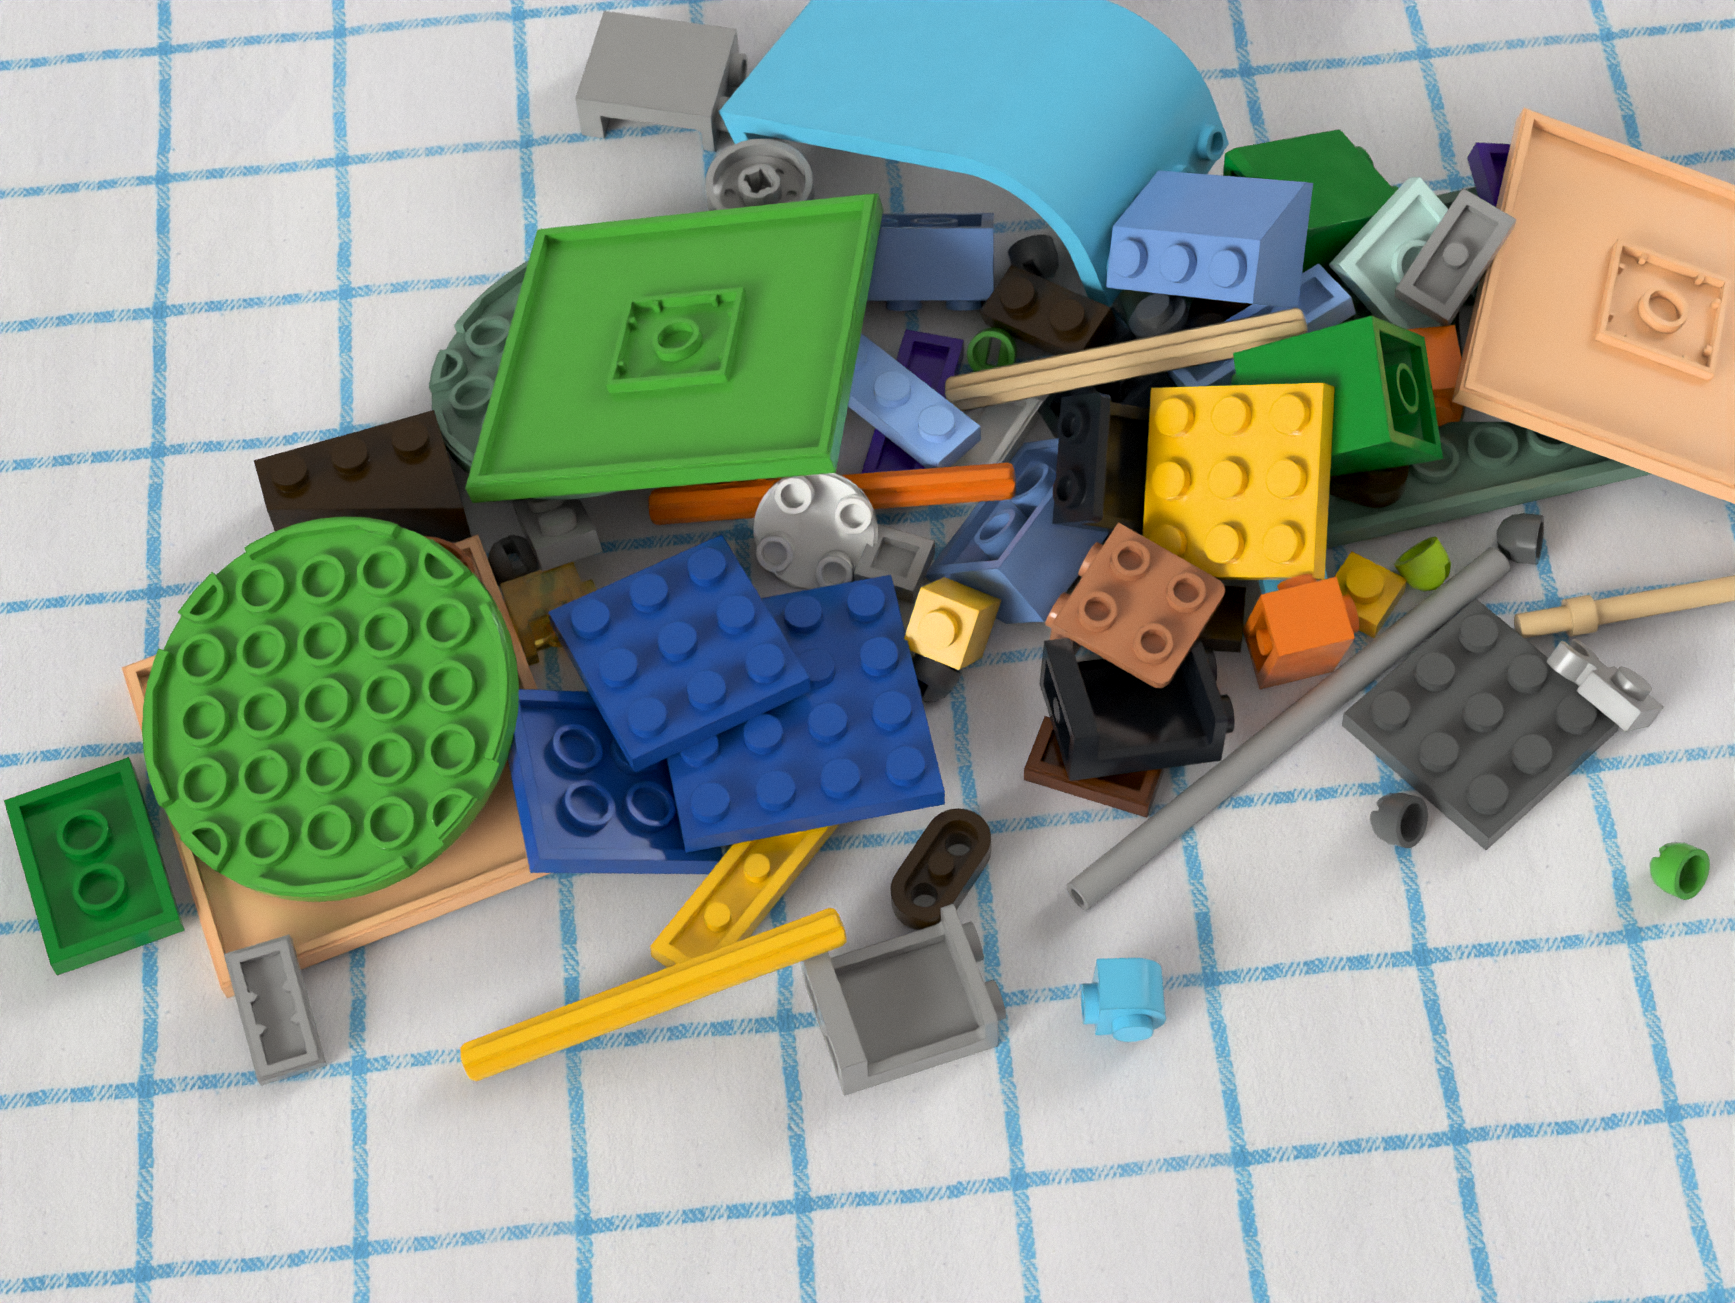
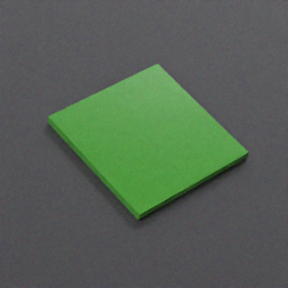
M879 193L538 229L465 487L472 503L836 473L884 210Z

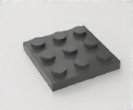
M1476 598L1345 711L1342 720V726L1485 850L1490 848L1610 739L1619 728L1616 723L1576 691L1579 686L1575 682L1556 672L1546 662L1548 657Z

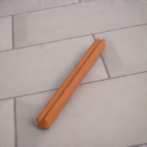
M1010 463L841 475L852 481L863 491L872 504L873 509L1010 500L1016 493V474L1013 465ZM779 480L654 489L651 491L648 501L650 518L652 523L656 525L755 518L757 508L763 496Z

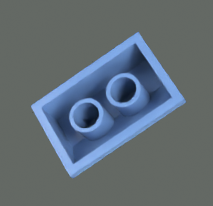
M1158 170L1113 226L1106 288L1298 308L1313 183Z
M883 213L867 301H886V309L896 311L922 309V301L946 300V309L965 311L982 308V300H988L994 291V213Z
M1059 438L1023 443L1009 462L1013 465L1016 474L1015 496L1010 500L979 502L930 566L925 576L931 583L946 577L1001 599L996 619L1005 624L1045 622L1059 596L1066 592L1077 578L1079 569L1092 546L1096 542L1101 544L1109 534L1108 532L1053 524V484L1056 479Z

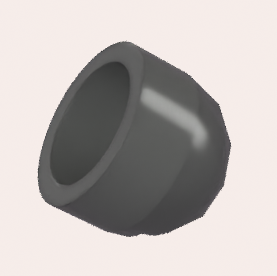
M1043 234L1029 236L1017 241L1008 249L1011 265L1039 277L1043 275L1048 280L1054 277L1059 263L1058 253L1051 236Z
M1522 513L1513 514L1504 519L1496 532L1499 551L1508 560L1522 564L1537 565L1543 544L1544 516Z
M512 534L493 543L488 561L498 586L507 590H519L535 581L539 574L540 566L525 537ZM516 553L523 566L513 569L507 555Z
M915 653L912 657L918 685L920 686L922 682L928 685L922 698L924 702H936L945 698L962 675L955 668Z
M1400 792L1384 795L1376 802L1379 809L1378 811H1372L1370 814L1371 826L1376 836L1388 844L1403 848L1414 847L1423 837L1427 827L1428 809L1425 801L1421 797Z

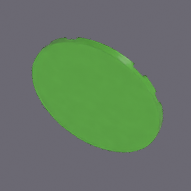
M345 516L320 518L288 526L244 547L245 553L234 559L219 573L211 572L192 592L178 611L181 617L170 634L164 650L158 649L147 682L142 720L143 752L148 777L159 806L164 808L172 825L180 834V840L213 870L244 887L277 898L306 902L339 901L387 888L413 875L447 850L471 825L485 806L498 783L512 745L519 701L517 661L510 633L502 613L491 594L467 566L434 540H430L389 521Z

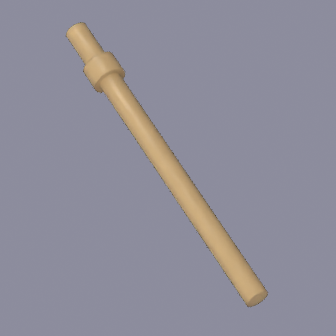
M1735 575L1593 600L1590 595L1567 598L1562 600L1559 607L1515 614L1514 627L1515 631L1523 638L1566 631L1568 636L1572 637L1597 632L1598 625L1735 601Z

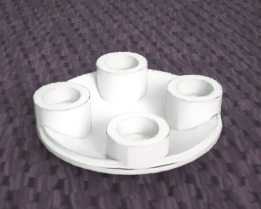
M837 473L784 477L766 492L757 508L754 518L756 556L764 569L770 571L783 583L796 589L809 590L854 581V572L866 544L868 543L871 547H873L874 543L877 544L878 524L875 511L863 491L852 481Z

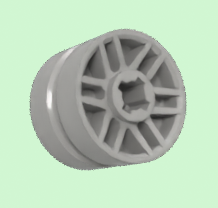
M751 139L736 143L722 151L713 160L706 174L705 187L709 211L814 200L813 174L809 162L796 148L778 140Z

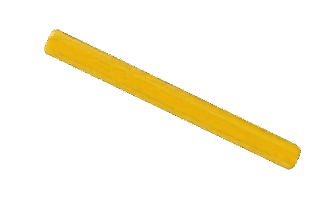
M827 908L465 1042L460 1047L462 1065L471 1080L479 1081L839 948L847 942L843 922L835 908Z

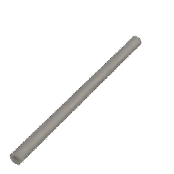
M1494 547L1484 551L1067 883L1066 888L1071 898L1082 909H1090L1463 610L1475 598H1478L1510 572V564L1505 555Z

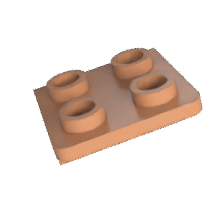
M1118 522L1104 545L1096 542L1092 546L1078 572V575L1082 577L1071 595L1063 592L1059 596L1046 619L1045 625L1051 628L1050 640L1069 638L1075 655L1083 646L1152 687L1163 688L1170 683L1222 602L1225 587L1219 579Z

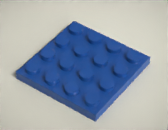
M886 575L761 598L809 675L811 691L667 758L685 853L945 805V790L908 641L904 639L905 629L892 576Z

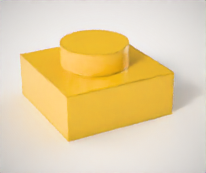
M1351 551L1334 577H1337L1342 596L1349 594L1355 603L1359 619V631L1375 638L1405 593L1407 580Z

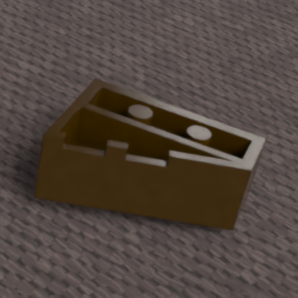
M434 410L254 460L266 509L274 531L315 519L345 516L389 521L422 536L436 537L454 543L471 537L462 500Z

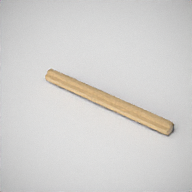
M1292 308L950 376L945 381L946 400L963 412L1233 359V353L1308 333L1307 323L1302 310Z

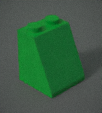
M1340 129L1237 147L1226 152L1224 158L1223 176L1313 183L1302 273L1319 263L1336 282L1342 279L1329 266L1331 261L1399 189L1396 186H1391L1375 169L1373 161L1366 150L1360 146L1356 147Z
M1371 315L1233 353L1236 373L1232 376L1231 385L1326 383L1335 387L1330 477L1443 459L1424 336Z

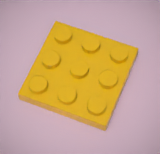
M1326 383L1151 388L1143 537L1219 580H1287L1304 574H1312L1316 580H1324L1335 387Z

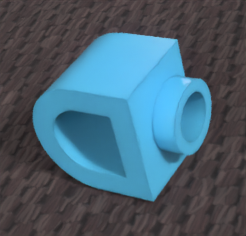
M1145 958L1097 959L1092 983H1082L1083 1024H1095V1035L1113 1034L1114 1039L1123 1042H1136L1150 1038L1154 1034L1153 1030L1161 1027L1166 1022L1162 968L1160 964Z

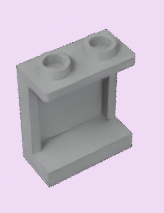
M603 11L575 98L582 135L604 138L610 118L698 130L702 135L703 150L715 152L721 132H729L719 110L733 95L734 88H739L746 79L747 55L739 53L737 29Z
M954 904L940 908L941 921L936 925L830 958L828 952L800 962L802 978L844 1096L998 1047V1021L1006 1019L1003 999L994 979L987 982L983 981L976 963L984 960L978 933L972 922L961 924Z

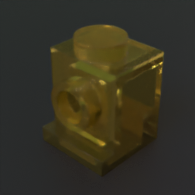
M573 562L543 572L539 570L500 584L507 611L529 666L540 662L538 651L549 647H563L551 627L548 612L597 590L592 579L581 582Z

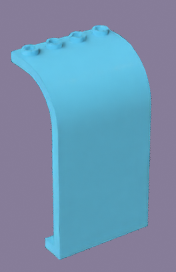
M811 0L719 110L735 144L751 139L779 138L964 173L985 179L1002 187L1028 204L1052 227L1067 248L1088 298L1108 307L1112 305L1123 290L1106 288L1114 224L1158 170L1207 174L1229 145L1210 90L1186 54L1150 22L1132 11L1107 0Z

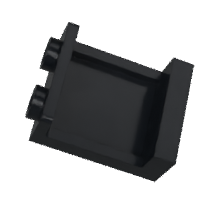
M1102 393L1061 398V410L1057 423L1059 439L1056 479L1053 484V524L1112 533L1119 522L1143 536L1150 409L1111 402L1110 395Z
M1200 636L1170 683L1163 688L1152 687L1106 659L1077 662L1069 638L1044 641L1039 684L1069 781L1221 761L1225 736L1234 730V710L1230 697L1227 694L1220 695L1216 684L1217 663L1214 651L1210 646L1203 647Z

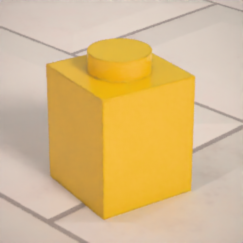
M943 577L920 588L904 639L908 641L910 651L961 670L983 657L1001 599Z

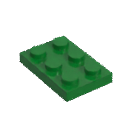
M129 757L4 800L49 962L57 976L185 931L139 780Z

